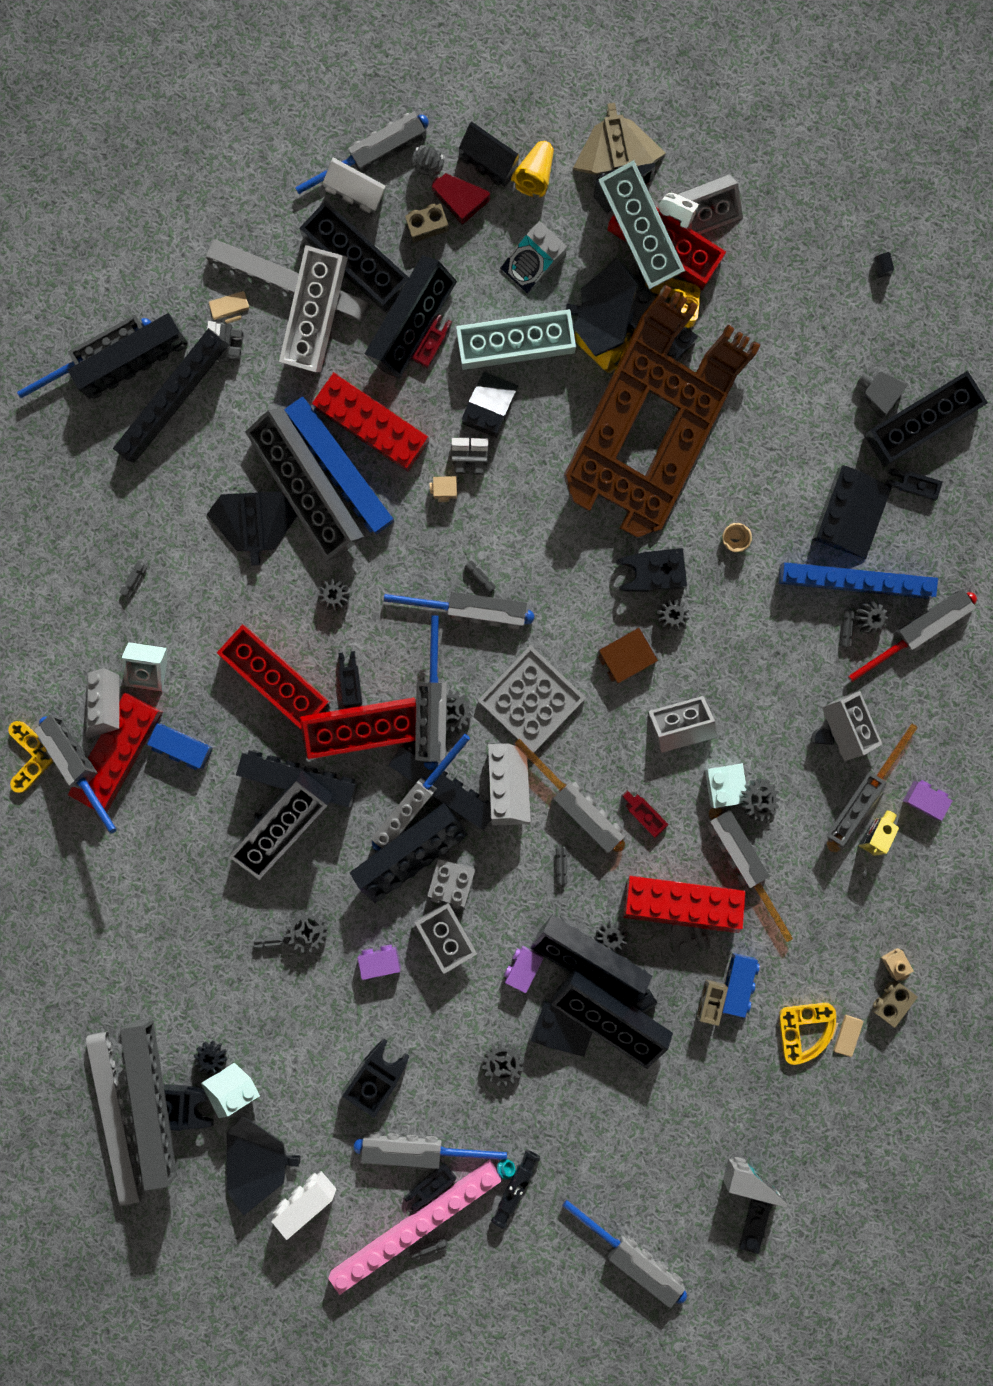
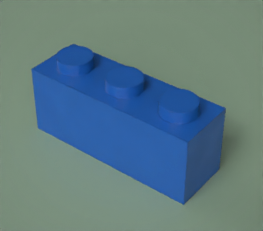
M159 723L156 724L147 745L152 747V751L159 754L165 752L169 754L171 760L176 762L182 760L187 763V767L194 770L204 768L213 748Z
M732 953L725 984L728 987L723 1013L745 1018L746 1013L750 1012L751 1002L749 999L750 995L755 991V983L753 981L755 975H758L760 967L756 958Z

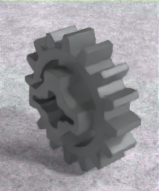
M449 690L448 695H446V699H457L454 703L446 702V705L451 708L455 706V712L459 715V717L453 714L448 716L447 713L449 711L446 708V722L449 719H457L459 721L455 724L446 723V731L448 727H451L452 732L455 731V727L461 730L462 723L468 724L466 718L472 717L468 714L469 711H472V708L467 707L471 702H465L466 695L464 694L460 697L459 691L453 695L452 691ZM462 704L464 705L465 709L464 716L460 714L459 707Z
M763 779L750 780V784H745L746 791H741L744 797L740 798V801L744 802L741 809H746L744 814L750 815V819L758 821L770 819V815H775L774 808H779L776 802L780 801V798H776L779 791L773 790L775 784H770L769 780Z
M302 910L301 916L295 913L296 919H289L291 926H286V929L290 930L286 937H291L288 943H295V950L301 947V952H304L305 948L312 952V947L318 950V943H325L322 936L326 937L328 935L323 932V930L328 928L326 925L322 926V923L325 921L324 918L319 920V913L313 916L312 910L308 914H305L304 910ZM308 918L316 921L318 925H311L308 922ZM301 920L300 927L294 930L296 923ZM305 922L306 926L312 929V932H309V940H307L304 933L301 934V931L304 930ZM319 932L318 938L312 943V937L315 933ZM295 937L303 938L305 944L298 942Z
M499 1042L498 1047L492 1044V1051L486 1050L485 1052L488 1057L484 1056L482 1058V1061L486 1062L482 1065V1069H487L484 1075H490V1082L494 1081V1079L497 1080L498 1086L501 1081L504 1082L505 1086H507L508 1080L514 1083V1077L520 1078L518 1071H523V1066L519 1065L524 1063V1060L519 1058L521 1051L515 1052V1045L509 1048V1042L505 1046H502V1043ZM502 1051L506 1052L505 1054H497ZM512 1057L516 1061L515 1067L511 1064ZM490 1060L495 1064L493 1071L490 1067ZM505 1060L506 1066L499 1067V1061L504 1062Z

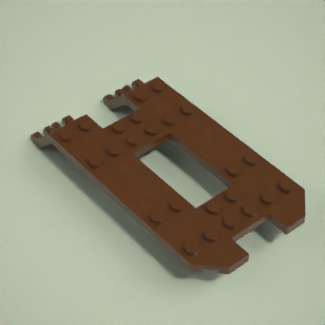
M667 285L663 286L657 298L642 315L564 473L571 502L590 511L597 495H600L627 511L619 529L633 537H640L663 528L737 375L754 358L760 347V344L754 341L751 343L747 353L743 351L750 339L746 335L743 337L741 332H737L732 343H730L728 340L733 334L734 328L727 325L722 335L705 353L696 372L671 358L667 353L675 337L694 316L698 305L691 302L684 314L681 310L686 304L687 298L684 296L680 298V293L678 292L672 295L671 301L668 304L665 300L670 294L671 288ZM648 392H651L678 408L646 475H643L617 460L616 457Z

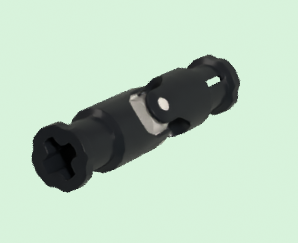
M528 1149L525 1150L526 1155L522 1163L518 1164L498 1204L499 1209L495 1217L491 1219L494 1225L502 1229H506V1223L510 1215L515 1212L524 1190L534 1173L533 1169L537 1161L541 1159L538 1154ZM511 1193L515 1194L513 1199L511 1198Z

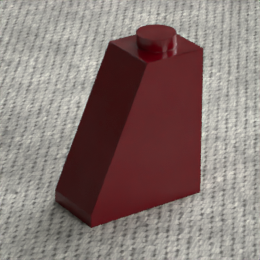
M447 173L443 176H438L432 183L434 195L462 225L490 201V193L487 190Z

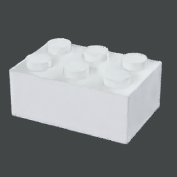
M322 1171L317 1175L313 1173L306 1180L307 1183L304 1187L298 1186L291 1193L292 1196L289 1200L285 1198L276 1206L277 1209L274 1211V1217L271 1222L286 1240L333 1200L336 1188Z

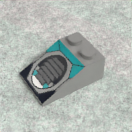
M539 221L525 235L500 269L528 294L566 255L567 246Z
M735 1157L734 1160L728 1159L723 1182L729 1193L787 1208V1202L780 1191L746 1163V1160Z

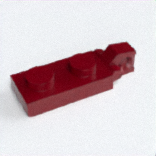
M629 791L622 795L628 802L626 805L628 811L654 838L669 825L643 797H640L638 794L634 797Z

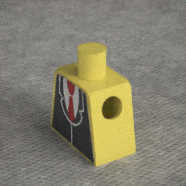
M887 810L883 818L874 819L858 846L874 856L887 854L899 829L898 826L893 824L897 815Z

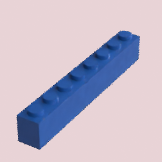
M302 396L284 409L292 424H295L298 428L297 432L303 441L307 440L310 444L308 446L309 451L313 456L318 455L321 459L319 462L320 466L325 472L329 470L332 474L330 477L331 481L336 487L340 485L343 489L342 496L347 502L352 501L355 506L352 509L358 517L363 516L366 520L364 525L370 533L374 531L377 535L395 522L305 398Z
M784 562L780 565L778 584L932 599L937 596L938 578Z

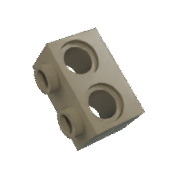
M430 204L426 209L420 211L413 210L408 215H405L406 224L413 243L449 231L441 204ZM434 216H438L440 220L434 222L431 220V218ZM416 222L422 223V226L419 228L413 227V224Z
M705 980L697 1013L699 1021L719 1026L728 987L725 984Z
M896 980L889 982L885 986V993L881 998L878 997L874 1001V1008L872 1009L875 1014L894 1028L918 998V996ZM901 990L902 996L899 999H896V992ZM890 1006L891 1011L884 1015V1008Z

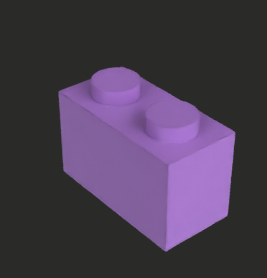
M923 780L920 782L913 781L903 802L936 820L942 821L953 800L947 798V793L939 789L937 791L931 789L932 785Z
M392 944L381 946V950L373 951V948L362 950V954L358 955L362 980L400 972L401 965L397 947H392Z
M522 945L521 949H516L512 957L515 961L512 967L508 965L503 976L506 977V984L526 993L543 960V956Z

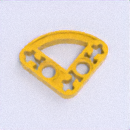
M809 1004L785 1007L780 1010L779 1024L783 1056L789 1064L797 1065L810 1061L827 1047L836 1026V1011L831 1004ZM825 1007L831 1010V1013H828V1017L824 1014H818L819 1018L816 1019L815 1008H817L818 1012L825 1011ZM805 1009H810L812 1011L811 1018L803 1019L802 1012ZM786 1012L793 1015L790 1018V1024L795 1025V1027H789L787 1020L783 1018V1016H786ZM826 1022L824 1032L817 1043L802 1053L799 1025ZM788 1031L795 1032V1038L792 1041H788L785 1038V1034ZM797 1044V1046H793V1050L798 1056H795V1060H792L788 1057L791 1054V1048L789 1046L786 1047V1045Z

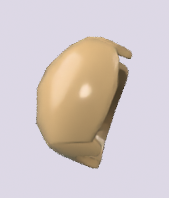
M741 523L730 524L723 532V544L732 552H743L750 546L752 541L750 529ZM731 539H737L739 541L733 542L731 541Z

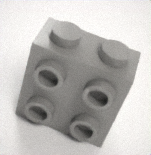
M438 858L427 896L431 897L430 900L436 903L448 902L450 907L460 909L461 906L465 907L476 868Z

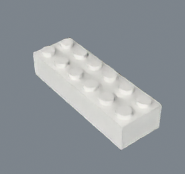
M305 245L279 362L313 372H321L348 257Z

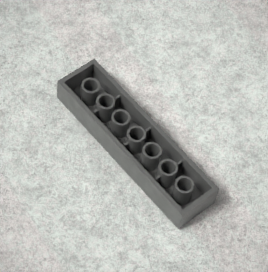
M277 408L265 412L245 433L325 560L328 561L341 556L364 537L284 409Z
M154 1019L130 1022L120 1029L118 1039L119 1043L123 1046L121 1059L122 1063L126 1066L124 1079L125 1083L129 1086L127 1099L128 1103L132 1106L130 1119L131 1123L135 1126L133 1139L134 1143L138 1146L136 1159L138 1165L141 1166L139 1178L141 1185L144 1186V1191L169 1187L177 1176Z

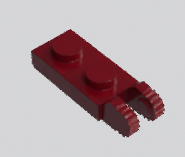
M439 314L412 358L413 361L427 369L452 325V321L448 320L442 331L436 329L442 320V316Z

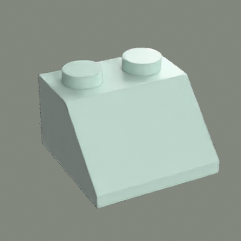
M128 643L122 656L124 685L163 691L167 666V649Z
M743 763L705 769L710 806L712 808L744 803L740 801V798L744 797L741 791H746Z
M235 1063L201 1083L218 1118L230 1116L260 1096L251 1078Z

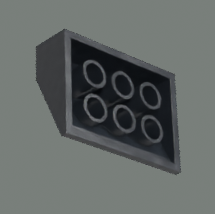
M842 465L837 469L812 540L866 559L892 488L859 470Z

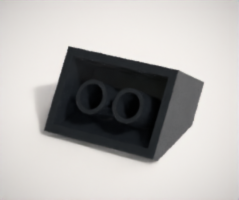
M472 121L470 122L459 146L460 159L466 164H473L480 174L490 176L492 182L500 186L501 184L506 187L512 178L513 172L518 167L519 154Z

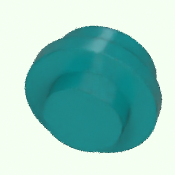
M508 1159L499 1161L497 1172L500 1178L506 1180L514 1175L515 1165L512 1161Z

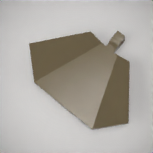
M615 103L607 104L608 117H604V121L594 126L573 169L597 175L619 169L633 160L636 166L656 163L666 153L632 120L624 118L623 115H617Z

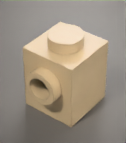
M456 476L433 477V483H430V494H434V499H438V502H449V499H457Z
M898 948L881 957L891 977L895 980H905L910 976V973L914 972L904 952Z

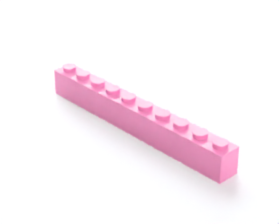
M489 1159L429 1203L331 1270L329 1280L338 1294L341 1295L499 1184L501 1178L492 1161Z

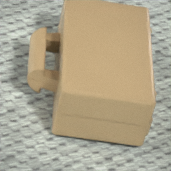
M244 291L209 301L214 320L250 309ZM241 315L227 319L225 322L228 324L241 320Z
M845 1015L833 1051L852 1057L864 1021ZM836 1023L835 1031H834V1034H833V1036H832V1038H831L832 1040L834 1039V1036H835V1033H836V1030H837V1027H838V1024H839V1023Z

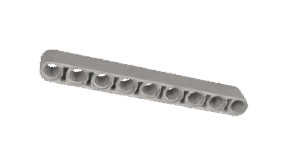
M212 240L205 256L208 261H215L218 263L217 265L227 269L232 268L235 272L244 276H252V279L269 283L271 287L278 290H286L288 294L294 296L299 273L221 241ZM340 290L335 311L340 312L339 315L349 319L354 318L357 319V322H361L368 303Z
M106 1031L88 1035L86 1044L118 1201L121 1206L141 1202L142 1194L139 1191V1188H141L139 1177L135 1172V1169H137L135 1157L132 1156L131 1152L133 1150L132 1142L127 1133L129 1128L127 1118H124L123 1112H125L123 1099H120L119 1093H121L119 1080L116 1079L115 1061L112 1060V1045L108 1040L109 1033Z

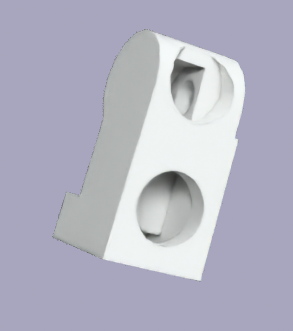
M668 193L659 203V210L663 215H671L681 220L680 226L687 229L694 219L699 204L680 195Z

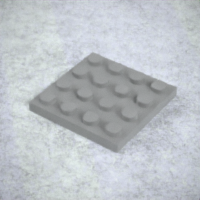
M530 645L477 701L534 753L586 697Z

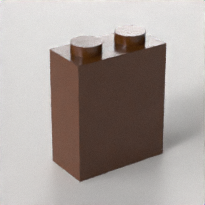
M640 628L598 650L599 655L597 656L601 665H606L609 671L606 673L610 681H615L616 684L658 661Z

